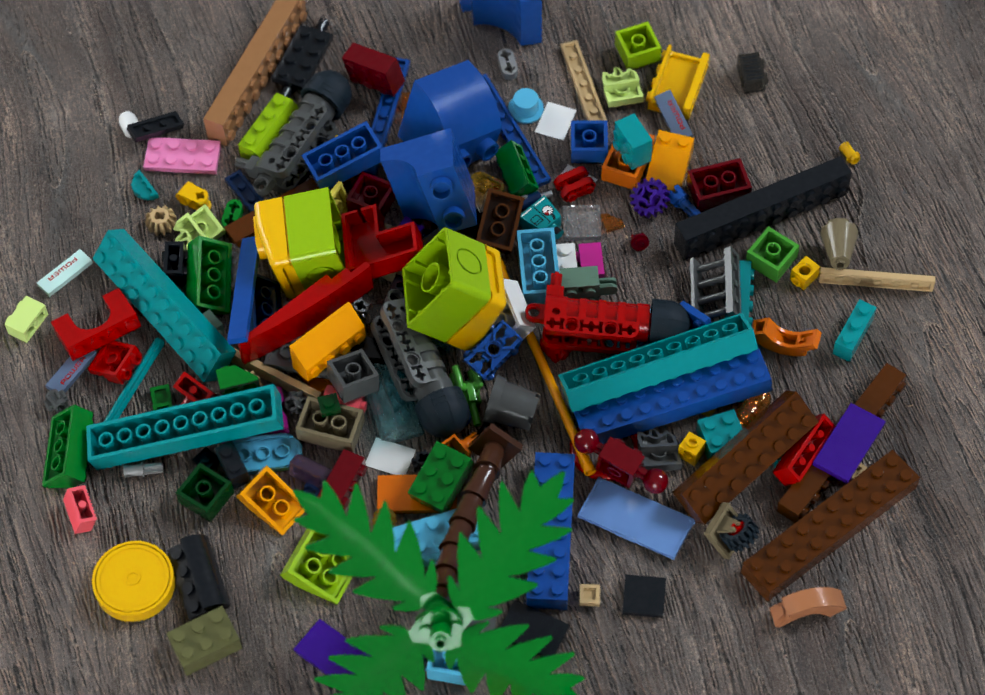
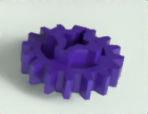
M651 177L650 181L644 179L643 184L638 182L637 185L639 187L632 189L635 194L630 195L633 199L630 202L634 207L633 210L636 213L638 212L640 216L643 217L645 215L647 218H650L651 214L657 217V212L662 214V208H668L665 203L670 201V198L667 197L670 194L667 186L659 179L655 180Z

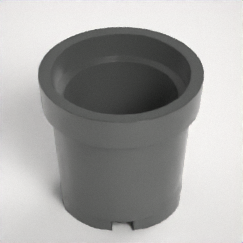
M497 374L483 423H496L529 431L540 393L508 382L507 378Z

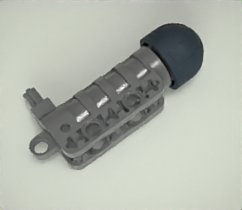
M333 70L314 74L301 90L302 100L298 104L299 109L292 112L289 117V123L282 126L279 131V137L274 138L270 143L269 151H265L261 157L252 155L249 160L242 157L236 158L235 166L244 169L249 177L256 179L253 183V188L259 196H265L271 190L286 193L306 182L311 174L301 155L316 148L318 143H325L339 134L336 125L331 121L340 119L349 106L352 97V90L348 80L342 74ZM305 170L304 173L297 175L298 171ZM262 184L266 186L263 189H258Z
M392 289L385 296V303L380 309V316L374 318L370 328L400 398L406 402L418 401L415 405V411L423 428L429 434L440 438H449L453 434L457 435L464 429L469 420V405L460 387L454 386L450 377L447 376L446 367L443 361L440 360L439 351L432 342L431 337L407 328L405 297L401 291ZM391 295H394V296H396L398 299H397V300H391V299H390V296H391ZM384 338L390 340V346L384 344ZM397 372H403L406 378L398 377Z

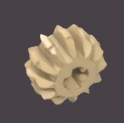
M157 205V209L150 208V213H146L145 224L150 233H154L156 236L162 233L165 237L166 232L172 233L177 217L172 208L168 209L166 205L160 208Z

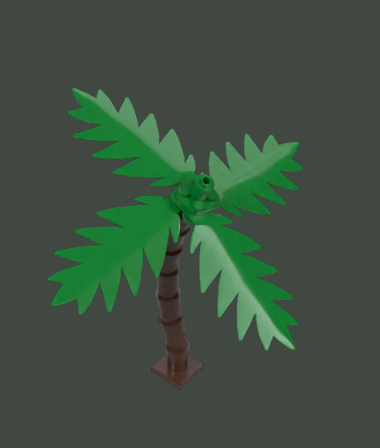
M491 423L469 444L468 449L480 457L473 466L474 473L460 493L461 501L449 519L450 527L439 545L440 555L436 564H434V560H430L426 576L419 542L411 521H408L395 552L392 520L386 501L383 502L373 529L370 532L364 498L357 483L354 484L347 516L339 498L327 481H323L321 498L294 489L295 497L307 513V515L295 517L294 521L307 529L329 536L306 545L305 549L322 554L351 556L329 569L328 572L330 574L374 577L353 589V593L376 599L403 601L393 606V610L417 611L421 610V608L425 610L416 617L415 623L410 629L398 625H380L381 630L392 635H362L346 638V643L371 656H328L329 660L355 674L314 677V681L341 691L331 695H384V693L387 695H406L402 675L419 690L423 691L425 685L423 655L430 662H435L434 649L441 652L446 650L445 662L449 670L452 669L457 658L461 676L470 693H474L486 673L490 695H503L509 684L512 695H577L571 687L585 679L584 676L572 673L550 674L574 657L575 652L558 653L531 660L553 639L552 636L529 640L507 648L529 628V624L510 625L481 633L479 632L489 625V621L468 626L472 620H485L502 614V609L488 607H493L519 597L538 586L536 582L510 576L523 574L556 561L555 557L527 550L555 541L572 531L571 527L544 525L561 514L574 502V498H558L563 486L565 471L551 477L540 486L534 471L531 470L524 485L520 510L505 483L501 481L499 489L500 533L482 510V507L487 504L494 480L499 478L501 468L522 450L523 444ZM476 525L482 558L469 542L470 535L476 530Z

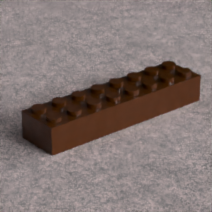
M786 390L673 491V494L688 514L695 519V523L705 525L714 517L722 502L730 503L819 421L797 391Z

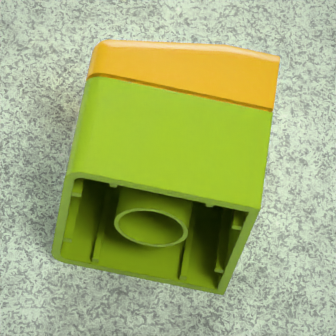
M328 187L284 196V199L278 197L254 204V232L259 257L261 260L268 259L287 298L294 299L326 274L332 279L346 268L342 219Z
M447 227L438 232L402 268L407 328L442 342L447 341V344L468 351L477 345L485 337L506 307L500 252L493 247Z

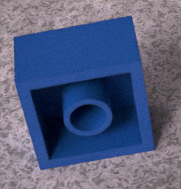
M571 121V163H604L608 154V121Z

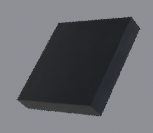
M626 574L622 614L663 618L666 578Z

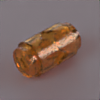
M769 392L745 399L738 407L736 415L742 426L746 427L770 405L771 395Z

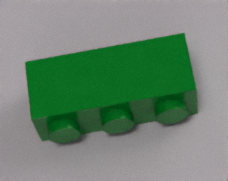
M510 140L499 148L496 153V162L502 169V177L509 187L508 192L513 195L522 196L538 190L539 187L522 146Z

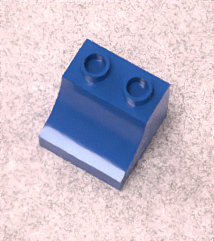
M459 0L461 11L471 12L473 25H492L502 28L512 34L521 46L542 43V0Z
M452 128L380 148L381 164L404 217L429 220L438 226L439 231L444 227L458 231L477 225L475 186Z

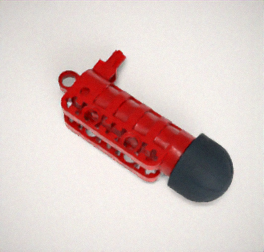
M557 271L551 273L550 285H547L545 304L531 303L525 309V318L529 322L543 324V345L554 349L621 354L636 349L637 342L647 343V338L648 344L691 330L689 314L682 305L672 300L652 299L650 312V304H629L621 301L607 302V300L596 301L587 300L588 298L575 299L563 296L562 274H559ZM535 309L539 312V315L533 317L528 312ZM549 336H553V341H549ZM571 336L575 339V342L568 344L565 342V338ZM588 339H591V345L587 344ZM611 340L614 345L608 348L604 346L603 342ZM617 341H620L619 348H617ZM626 343H630V348H626Z

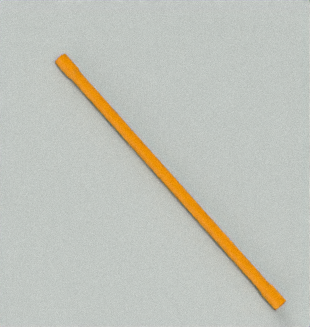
M501 257L503 278L510 279ZM534 331L526 336L527 342L577 453L585 476H591L596 472L590 456L579 452L574 445V437L578 431Z

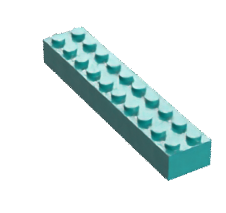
M125 229L108 230L92 259L203 382L218 381L216 369L228 366L237 351L229 345L228 341Z
M739 313L558 374V378L571 411H581L586 407L602 404L606 400L620 398L624 394L638 392L642 388L655 386L669 379H676L680 375L694 373L698 369L711 367L716 363L729 361L743 354H750L758 349L754 329L744 314Z
M271 384L87 425L88 462L96 470L282 430L284 429L281 394L275 385Z

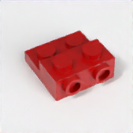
M112 341L102 346L88 367V371L91 374L105 377L109 382L123 385L126 380L131 378L135 365L141 363L142 353L135 345Z

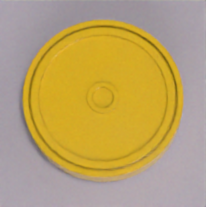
M128 541L112 547L98 560L92 575L93 591L101 608L113 618L127 622L146 620L158 614L171 600L176 583L174 570L166 553L156 545L145 541Z

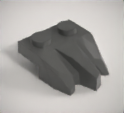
M656 428L650 429L648 435H645L643 432H637L638 450L645 456L642 467L648 470L653 468L663 471L682 470L683 463L678 453L679 445L675 435L667 430L663 434H659Z

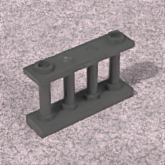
M730 246L724 248L723 258L701 265L694 257L690 258L691 306L703 313V304L726 298V305L723 308L705 312L704 314L712 319L723 315L730 317L742 313L739 254ZM725 266L723 275L702 281V272ZM725 282L724 291L703 297V288Z

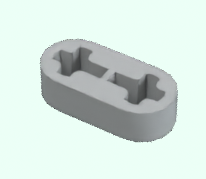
M501 49L498 52V64L502 76L506 80H513L518 75L514 54L510 49Z

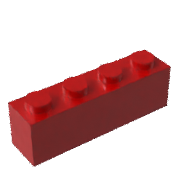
M824 413L815 416L819 422L785 452L772 473L784 486L799 483L836 427Z

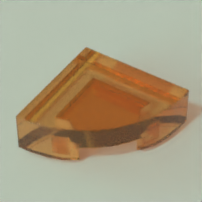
M601 214V220L606 233L624 228V223L620 218L610 214Z

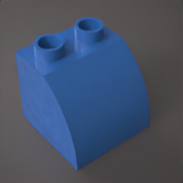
M469 60L414 81L397 135L402 141H408L452 128L467 167L480 159L488 161L495 156L499 149L497 140L502 128L494 96L481 73Z

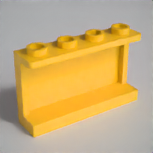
M668 45L667 50L662 52V63L657 66V77L652 79V90L648 91L646 96L648 110L660 112L654 96L671 90L684 118L689 120L709 66L710 54L703 52L702 57L697 58L673 52L672 45Z

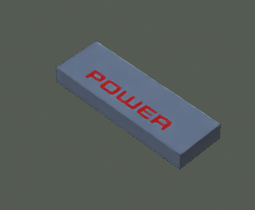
M671 90L654 96V100L670 132L693 137Z
M92 351L74 361L69 357L45 385L48 390L57 389L58 392L63 389L66 393L97 355L96 351Z

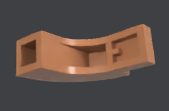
M831 587L801 590L783 597L782 602L770 607L774 625L778 628L807 615L822 614L831 617L847 609L841 590Z

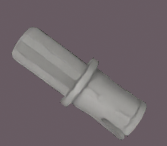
M141 462V464L124 465L123 471L125 478L134 476L145 477L148 474L162 473L164 467L162 462L147 464Z

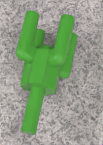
M459 365L452 366L453 373H450L449 377L454 386L462 389L469 405L474 427L481 426L477 405L481 404L480 388L483 387L482 378L471 369L467 371L469 380L463 382Z

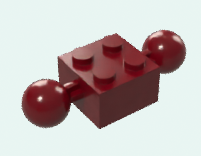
M582 429L575 435L574 445L579 452L583 454L593 452L598 454L595 469L630 489L636 477L643 480L645 489L650 493L659 494L667 488V474L658 468L648 470L642 467L645 459L643 453L636 448L631 449L626 446L621 439H614L610 436L604 445L599 442L597 433L591 429Z

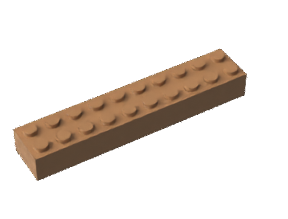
M276 0L203 118L208 140L221 141V145L228 146L230 141L234 140L236 131L243 125L245 116L251 112L252 105L255 100H258L262 88L267 85L269 76L275 72L278 61H281L284 51L291 43L300 24L306 20V1Z

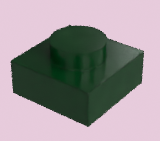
M336 393L317 397L322 418L341 413Z

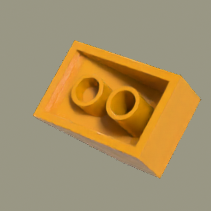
M659 130L646 179L650 181L651 177L655 180L659 179L667 186L668 191L672 190L674 193L676 191L675 185H679L682 188L693 153L694 138Z
M267 465L261 468L236 495L250 511L281 535H284L295 523V517H300L305 512L295 497L293 490Z

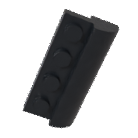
M194 534L180 539V544L167 550L190 621L220 606H223L224 610L231 607L208 536Z

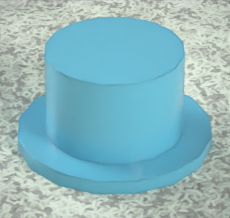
M522 88L514 94L513 99L508 105V110L516 122L531 124L541 118L544 107L534 90Z

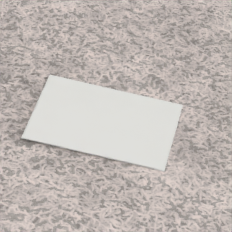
M548 102L535 132L564 141L576 110Z
M376 437L367 457L366 466L393 475H406L416 449Z

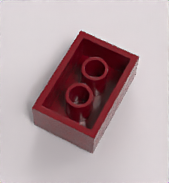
M354 42L342 56L349 79L355 84L359 83L368 89H375L384 95L388 94L394 97L405 82L400 65L395 57Z
M741 158L688 170L686 183L695 207L700 212L712 209L752 192V186Z

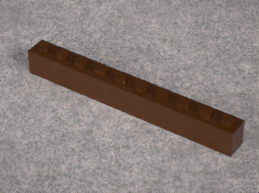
M886 363L855 405L882 419L886 412L885 408L887 406L891 407L896 399L895 395L898 392L901 393L906 387V374ZM811 465L799 483L792 484L778 502L777 512L796 523L809 513V507L812 504L816 505L821 497L819 494L822 490L826 491L829 488L833 476Z

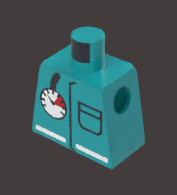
M545 195L520 215L519 226L524 230L554 227L555 239H559L564 233L560 228L561 215Z

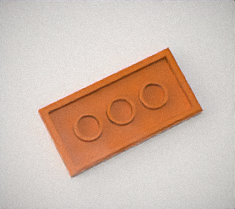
M378 475L377 514H379L384 501L388 504L390 514L439 512L417 502L408 494L417 475ZM457 497L450 510L457 509Z

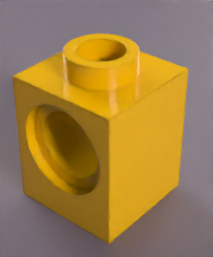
M805 256L791 269L790 280L795 286L805 290L819 277L821 266Z
M689 431L679 445L678 453L680 458L695 466L705 452L706 441Z

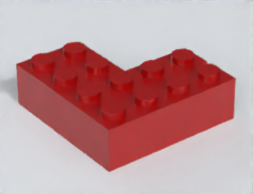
M377 204L360 208L367 221L366 223L357 209L341 214L345 267L350 272L365 261L371 266L372 279L398 272L423 248L422 234L414 221L385 230L384 216Z

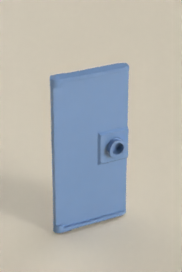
M601 477L596 479L577 518L672 560L676 558L689 531L695 524V519Z

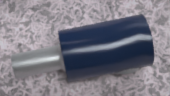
M550 190L540 194L539 191L528 195H522L521 197H524L522 211L529 208L543 195L547 198L552 197L553 192Z

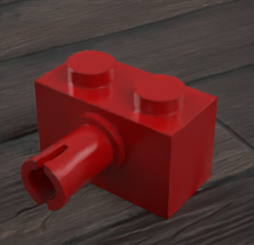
M185 371L172 386L184 395L185 399L181 404L217 397L215 393Z

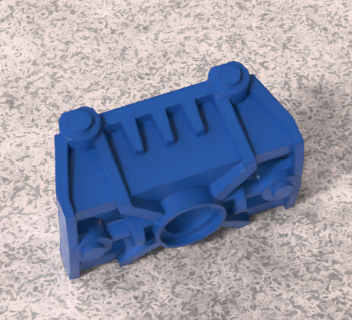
M501 320L496 325H492L485 337L471 351H465L463 361L484 381H490L495 377V372L512 355L514 356L519 352L523 339L504 320ZM505 326L504 336L496 339L498 331ZM517 337L511 346H504L507 338ZM492 344L496 345L499 349V352L495 355L490 354L488 351V347ZM477 353H483L480 361L470 363ZM491 360V367L482 374L480 371L483 363Z

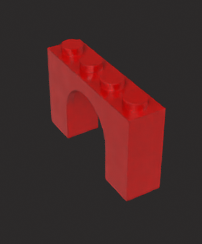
M119 288L102 296L110 316L99 327L81 329L74 324L68 313L51 321L58 339L72 361L142 327L136 312Z

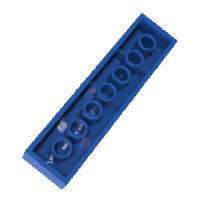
M535 452L534 474L539 485L541 486L551 477L565 471L563 486L558 498H573L575 454ZM573 503L561 514L544 525L572 528ZM571 532L555 541L529 550L555 557L556 561L528 572L527 581L536 582L538 586L527 592L526 605L535 609L567 610Z

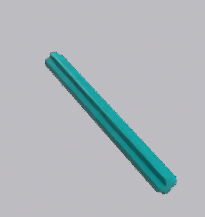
M155 338L103 422L119 419L163 348V339Z

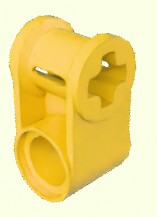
M189 181L175 195L181 204L196 211L204 204L209 209L212 207L211 201L208 199V192Z

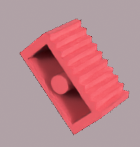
M85 485L68 488L63 498L75 534L92 531L97 520Z

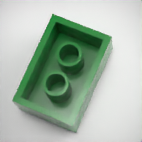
M436 441L410 487L408 494L412 499L439 513L449 511L475 465L472 458Z

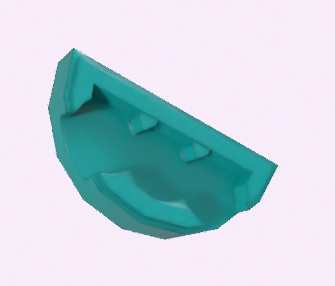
M138 170L133 175L134 178L131 183L134 195L143 200L159 198L156 190L143 173Z

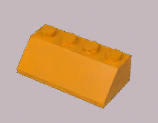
M347 302L289 346L292 366L306 381L319 376L321 371L327 368V361L346 355L351 348L362 343L366 338L365 326L351 303Z

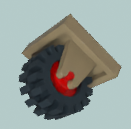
M722 502L703 534L723 559H730L734 552H738V550L744 551V547L748 549L750 543L752 545L755 543L754 539L758 538L759 528L749 515L745 513L743 515L742 513L737 514L729 503Z

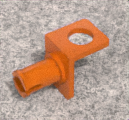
M473 431L463 440H460L453 434L443 441L442 444L450 448L454 447L456 451L464 452L466 456L471 458V451L468 447L477 437L475 436L477 433Z

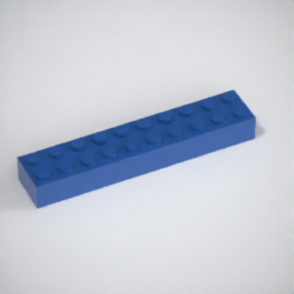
M758 347L757 350L752 351L750 354H743L734 357L732 360L722 361L714 366L698 369L694 373H686L678 376L676 379H669L660 382L658 385L642 388L638 392H630L622 395L620 398H612L604 401L602 404L592 405L581 411H574V416L579 431L591 429L597 433L599 442L606 444L610 436L614 439H622L637 434V432H644L773 391L772 379Z

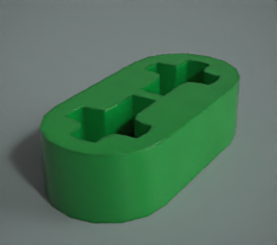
M233 199L227 202L221 220L223 228L230 223L231 219L234 222L242 217L243 205L239 200Z

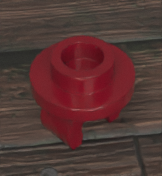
M644 233L632 234L631 247L636 251L645 250L649 245L648 237Z

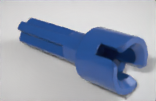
M679 185L674 186L675 193L669 190L670 194L667 197L670 198V203L675 208H681L689 217L701 213L689 201V195Z

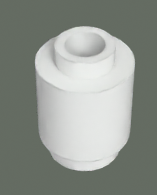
M126 111L120 114L119 124L125 136L132 138L127 131V125L136 123L138 120L135 114Z

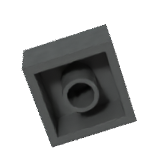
M363 349L327 361V377L343 403L379 391V374Z

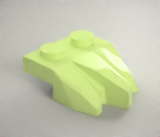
M614 67L612 74L608 72L602 73L604 95L609 108L644 102L640 80L636 71L629 68L626 72H622L620 67Z
M206 204L191 215L186 213L177 220L173 228L174 231L181 232L175 238V241H184V244H187V250L188 243L197 236L217 240L225 234V229Z

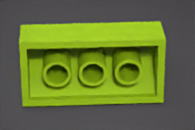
M276 92L239 142L240 156L249 160L252 155L261 157L265 151H269L270 143L274 138L279 137L280 129L284 124L289 123V117L293 111L299 109L298 105L292 99Z

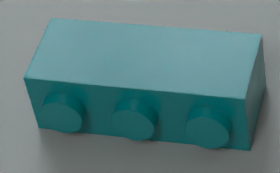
M859 299L834 344L833 355L848 362L851 361L874 320L876 306Z

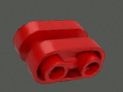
M579 166L557 176L553 181L555 188L561 191L560 196L565 202H573L583 195L591 194L596 186L592 177H588L589 172L585 166Z

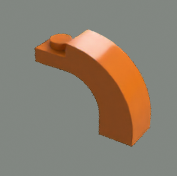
M769 317L756 319L752 324L756 341L759 345L770 351L787 356H806L807 351L818 348L822 334L818 329L802 332L789 331L779 327Z

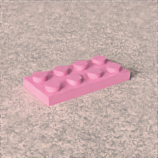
M149 138L143 166L144 171L216 175L221 141Z

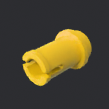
M844 142L839 146V150L845 155L849 164L854 165L860 161L859 152H855L849 142H846V144Z

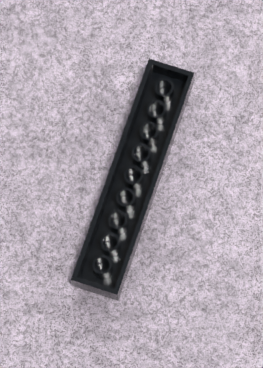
M839 156L675 223L674 245L683 260H687L692 257L695 258L706 251L710 252L718 246L727 245L735 239L744 238L752 232L761 231L769 225L778 224L786 218H793L798 213L810 211L815 206L824 205L830 200L845 196L848 193L852 172L843 158Z

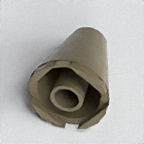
M846 218L830 219L824 227H821L820 236L831 266L838 270L845 269L851 261L858 238V228L855 223L853 225Z

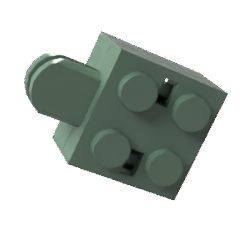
M598 266L559 269V274H562V286H564L563 296L568 298H588L587 300L599 301V296L614 295L618 291L617 280L614 277L599 278Z

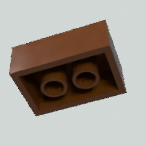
M488 188L484 194L474 240L493 247L500 253L509 254L512 252L524 197Z

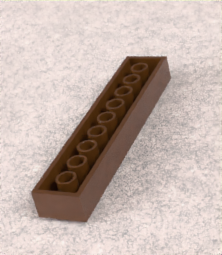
M892 449L743 562L741 574L769 602L915 490L920 477Z

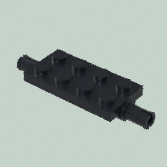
M320 18L315 28L300 24L272 76V82L279 83L282 86L279 94L290 98L292 93L302 90L309 79L315 74L333 40V34L325 32L330 24L327 19L323 21V18Z

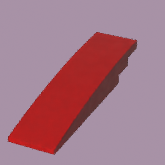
M365 261L352 272L345 268L332 279L326 274L250 331L248 342L238 344L242 363L245 365L300 337L347 302L352 304L373 288L371 266Z

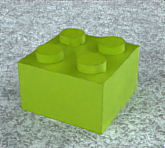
M649 22L615 31V46L626 69L631 68L633 70L661 61L662 48Z

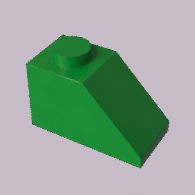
M235 365L216 369L222 395L260 387L257 376Z

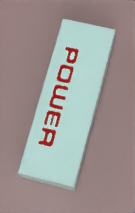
M79 249L39 280L37 285L51 297L91 266L93 262Z

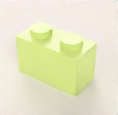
M25 296L17 304L13 314L6 319L5 327L8 334L28 343L48 316L45 304Z

